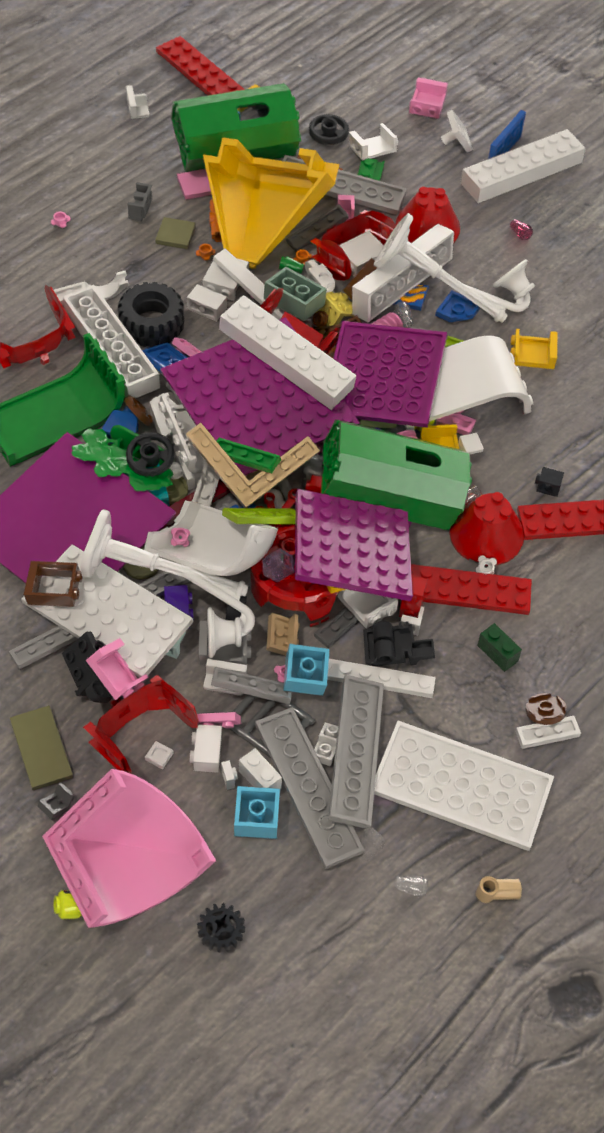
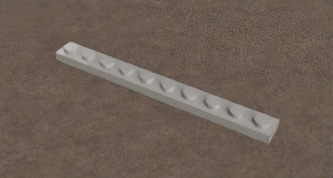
M163 572L139 584V586L157 597H161L164 595V586L184 585L190 581L184 577ZM57 626L10 650L9 654L20 670L76 641L78 638Z

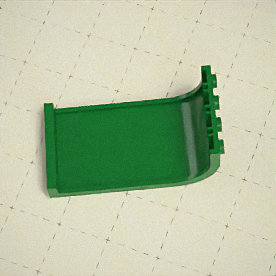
M90 333L83 335L84 354L79 364L71 372L0 403V453L10 467L47 451L66 432L77 438L88 428L94 430L105 424L112 411L119 410L125 397V378L122 374L118 373L114 362H110L106 351L100 348L98 340L93 338Z

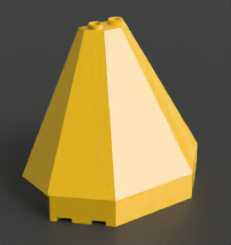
M222 138L218 157L203 155L223 248L227 249L235 258L248 261L249 268L256 269V266L273 251L336 184L339 164L324 162L316 150L300 148L298 155L306 164L253 157L239 140Z

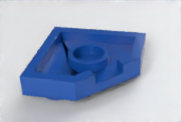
M451 290L436 310L435 316L450 323L469 320L475 317L480 307L463 295Z

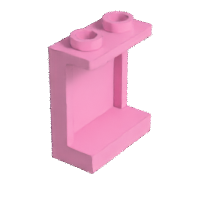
M418 77L413 99L410 101L409 113L439 119L448 83Z
M121 638L98 649L86 660L115 700L121 696L126 698L144 687L145 684L143 682L149 678L145 674L138 679L133 671L129 669L127 663L118 653V650L125 645Z

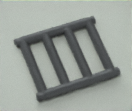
M247 695L232 712L241 715L256 696ZM268 700L244 728L234 725V728L229 729L270 757L262 739L260 738L259 740L250 733L256 727L255 721L263 719L276 703L286 709L293 707L297 717L302 719L300 723L304 730L309 724L312 726L316 720L291 702L290 704Z

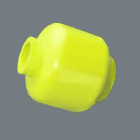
M61 890L58 896H54L53 909L59 918L78 919L81 917L82 914L70 890Z

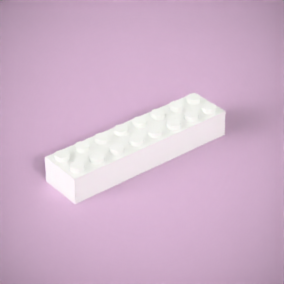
M567 129L464 168L461 185L477 203H480L582 163L585 147Z
M437 224L411 244L428 255L436 263L444 266L452 259L454 231ZM395 255L391 261H387L382 267L377 268L352 286V314L357 315L366 322H370L409 290L428 278L430 274L402 256Z
M94 285L63 296L64 309L81 336L83 337L84 334L90 333L93 338H96L100 348L106 351L110 362H114L118 373L124 376L126 384H124L125 397L131 395L138 398L160 388L158 371Z
M243 295L220 316L219 330L330 410L354 388L357 375Z

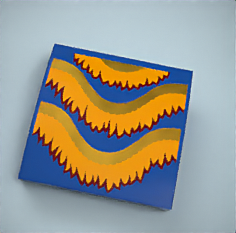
M418 284L393 303V305L421 311L429 286Z

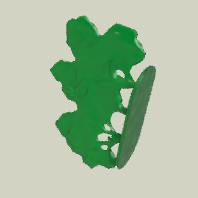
M113 426L110 431L111 439L107 437L103 429L92 430L88 428L82 433L86 444L72 446V455L83 461H96L97 464L94 467V471L98 477H106L107 475L120 476L122 473L129 474V483L136 491L159 490L162 486L169 487L173 485L170 478L174 474L170 468L161 475L153 477L141 476L132 471L126 460V449L130 442L139 435L124 426ZM139 445L133 451L134 462L141 459V446ZM158 446L159 451L164 450L162 447ZM160 460L159 465H162L165 461Z

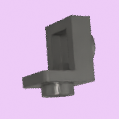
M59 783L54 793L39 800L37 807L52 820L70 810L75 795L64 784Z

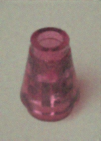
M517 219L511 221L510 227L521 240L531 238L533 229L530 225Z

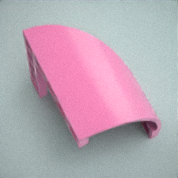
M111 769L42 836L88 928L123 921L155 907L192 883L216 861L198 829L169 797L147 781L128 772Z

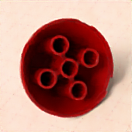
M420 187L419 191L403 208L396 219L395 225L397 226L406 214L409 213L413 216V221L409 226L410 232L407 236L410 243L417 240L437 224L454 231L453 244L460 234L459 220L443 188Z
M500 492L483 494L469 503L449 530L450 540L455 550L465 559L479 562L478 558L483 555L485 558H495L497 561L496 565L504 564L518 555L524 542L522 524L509 501Z

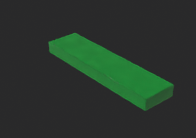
M220 437L216 441L233 462L272 474L281 461L280 455Z

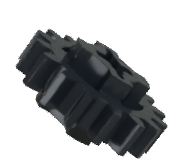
M222 903L221 908L213 904V910L206 908V915L200 914L201 922L197 923V929H200L198 937H203V945L209 943V950L217 947V952L220 953L221 948L225 947V950L228 952L230 945L235 948L237 947L236 940H243L241 933H245V926H242L244 918H239V910L233 912V905L227 909L225 908V903ZM231 919L234 921L236 929L230 924ZM206 927L212 931L211 936L208 934Z

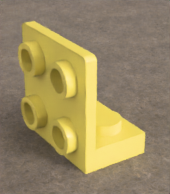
M326 292L325 305L318 311H325L327 313V326L338 325L344 316H355L352 314V302L345 293Z

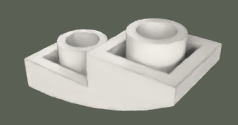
M326 722L319 734L314 750L322 764L331 766L335 756L338 726Z

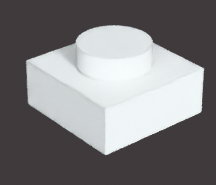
M230 761L221 762V772L226 789L235 788V780L238 779L236 768L231 767Z

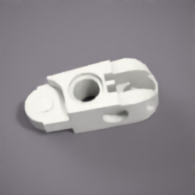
M314 259L306 261L307 278L327 288L328 293H335V281L324 264L318 265Z

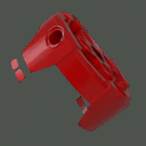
M277 524L273 526L278 531L272 546L266 555L251 567V592L260 607L269 601L283 609L304 611L310 621L324 617L330 613L339 592L331 594L326 585L295 580V566L291 563L295 559V524ZM329 616L324 620H321V623L327 621L329 619ZM319 622L310 624V627L319 625Z

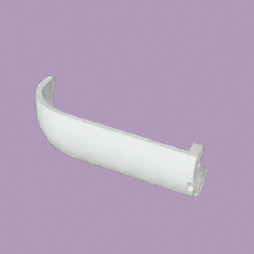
M185 500L181 512L174 520L175 524L172 527H166L161 531L148 532L144 550L152 554L158 553L160 557L210 575L231 576L239 574L258 563L272 546L278 529L266 524H236L222 516V510ZM184 528L190 531L188 536L190 543L187 547L183 545L173 546L171 544L173 537L171 534L172 529Z

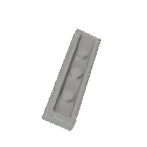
M215 667L211 686L285 704H290L292 697L291 691H283L284 683Z

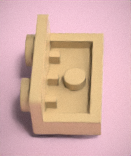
M275 613L269 615L266 650L286 656L289 644H299L297 639L300 627L298 614H293L290 618Z

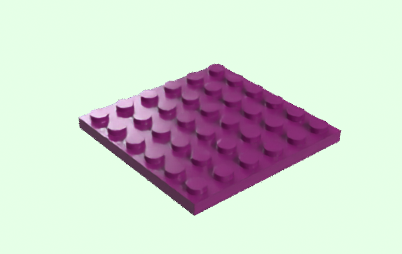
M342 321L333 359L357 375L354 388L343 398L355 417L359 420L428 428L447 341V332Z
M297 489L295 511V580L411 601L413 593L408 511Z

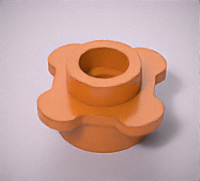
M209 244L200 245L199 250L196 251V255L201 256L204 260H209L216 253L215 249H212V246Z
M298 250L294 260L305 266V262L309 261L312 255L307 250Z

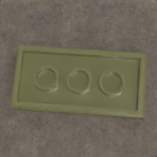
M49 705L10 717L33 791L73 778Z

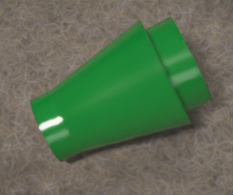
M282 256L279 270L288 267L302 274L304 264L288 256Z

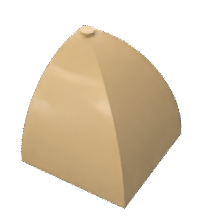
M199 423L186 433L187 439L244 508L249 507L320 451L307 436L281 456V461L272 474L257 470L244 476L202 423Z

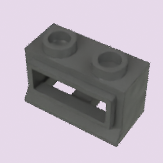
M136 182L135 202H128L127 204L128 219L142 221L146 217L153 200L151 191L153 185Z

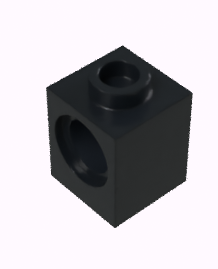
M543 467L541 474L537 473L534 484H538L536 492L558 497L564 472Z

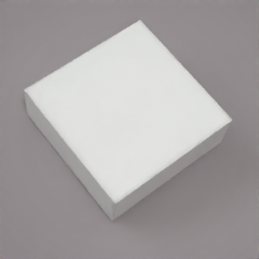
M155 741L146 754L145 760L163 769L174 752L167 746Z

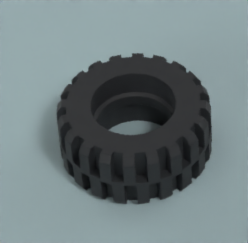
M143 282L142 285L136 284L132 289L129 288L121 296L118 302V318L136 343L143 347H154L167 342L170 343L175 337L177 338L184 328V303L180 294L175 292L172 287L168 288L166 284H158V282ZM149 311H156L163 314L155 318H146L140 316V314Z

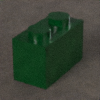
M495 623L480 633L477 646L504 672L519 661L522 649Z

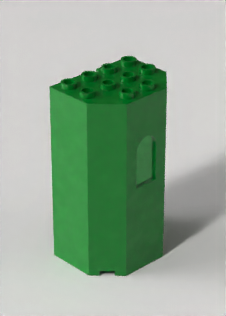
M285 83L173 101L171 120L185 172L206 169L203 155L218 157L222 138L239 140L249 153L257 158L273 160L284 158L285 155L296 156L299 143L301 142L298 122L300 116L299 111L295 109L296 101L294 95L291 94V90ZM263 104L269 108L267 116L240 121L237 111L239 108Z
M335 419L323 441L322 466L324 470L321 494L408 511V521L444 530H449L457 521L459 514L463 513L468 489L472 483V477H470L472 463L470 462L469 453L460 449Z

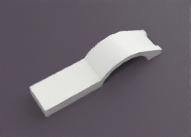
M126 271L117 272L113 281L107 285L95 286L105 300L115 297L129 286L128 280L125 281ZM84 281L55 289L54 292L61 304L64 305L63 296L92 285Z

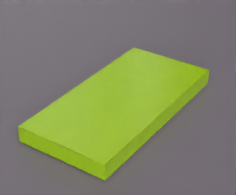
M292 508L222 509V516L236 524H295L296 510Z

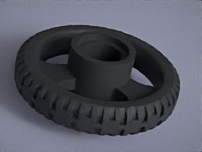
M332 114L319 115L310 122L309 134L313 140L320 144L336 145L348 137L349 125L340 116ZM322 123L321 129H314L316 125ZM337 124H339L343 128V130L337 129Z
M155 432L136 436L126 449V460L129 467L136 474L145 477L161 475L171 467L175 457L171 441L166 436ZM150 441H159L162 444H164L167 449L159 451L157 444ZM139 445L141 446V459L134 462L133 451ZM160 460L165 461L162 465H160V466H158V467H156V468L146 469V466H147V467H154V466L158 465L159 462H160Z

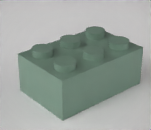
M284 267L265 282L264 299L266 300L274 288L276 290L283 288V296L278 307L303 321L307 320L325 305L327 288L288 267Z

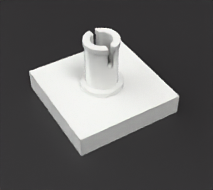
M453 110L447 112L452 131L441 136L443 143L447 145L453 140L458 139L467 153L470 152L473 148L466 128Z

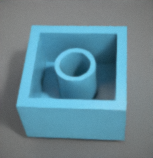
M289 644L286 653L283 691L323 696L327 687L330 649Z
M237 786L234 836L277 839L280 789Z

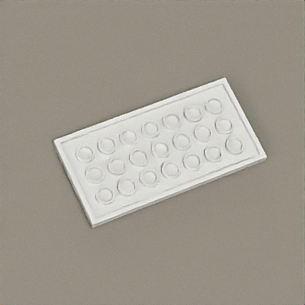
M71 545L56 562L77 563L81 571L84 551ZM102 562L95 568L90 578L83 577L82 582H79V599H76L74 607L28 605L24 596L21 599L23 604L77 638L81 637L85 632H92L96 640H100L106 645L121 638L125 645L118 650V653L127 663L129 669L139 678L145 674L147 676L193 623L192 617ZM42 576L38 593L68 594L71 577Z
M397 721L376 773L374 795L530 851L554 776Z

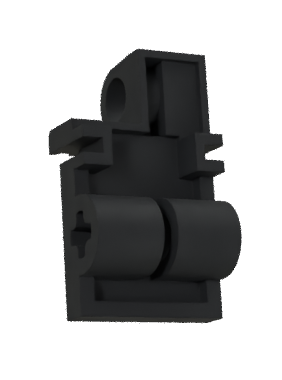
M388 621L376 622L373 624V628L363 629L365 664L369 666L406 663L405 658H409L410 665H417V662L420 660L435 658L434 640L414 641L413 627L408 621H405L406 626H402V622H399L397 626H392Z
M85 632L62 652V655L78 690L74 691L76 696H88L93 702L108 703L113 696L86 661L98 649L106 646V644L96 640L92 632Z

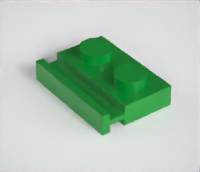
M371 158L361 160L358 175L380 181L385 161L378 162V160Z

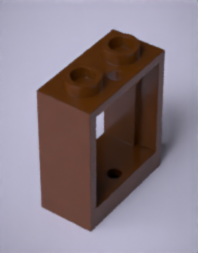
M31 561L24 590L27 604L74 607L76 599H79L78 585L83 579L78 564ZM41 577H71L68 594L38 593Z

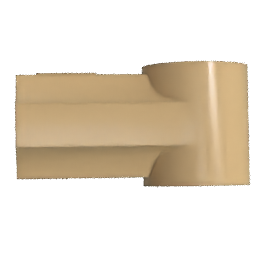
M487 876L481 880L476 889V896L483 903H489L492 900L520 899L521 882L519 879H495ZM483 887H488L491 892L485 891Z

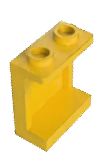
M516 329L515 335H511L510 343L513 345L510 353L513 354L515 366L554 369L557 360V332L551 331L549 338L521 336L519 335L520 329Z
M457 424L428 425V428L421 427L420 440L459 449Z

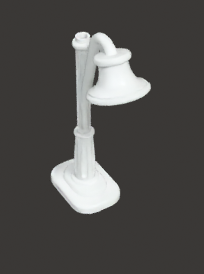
M409 213L394 228L374 262V266L380 268L387 261H391L395 255H400L430 274L432 278L437 277L489 313L494 317L495 322L501 323L507 317L506 309L521 312L528 308L530 304L529 291L535 287L533 283H529L525 274V266L528 262L526 259L493 284L494 288L504 287L514 294L515 304L461 283L444 271L442 264L436 263L408 241L409 226L413 221V216Z
M101 510L82 557L81 574L83 577L90 578L95 568L101 564L105 557L150 568L151 571L158 569L184 577L241 612V617H236L235 621L219 618L211 607L207 609L208 657L210 659L213 658L216 651L223 646L235 644L236 647L241 646L242 636L247 635L255 624V616L252 610L239 601L241 596H246L249 585H246L244 581L236 582L216 575H210L188 566L159 558L158 553L152 554L135 546L111 539V514L107 510Z

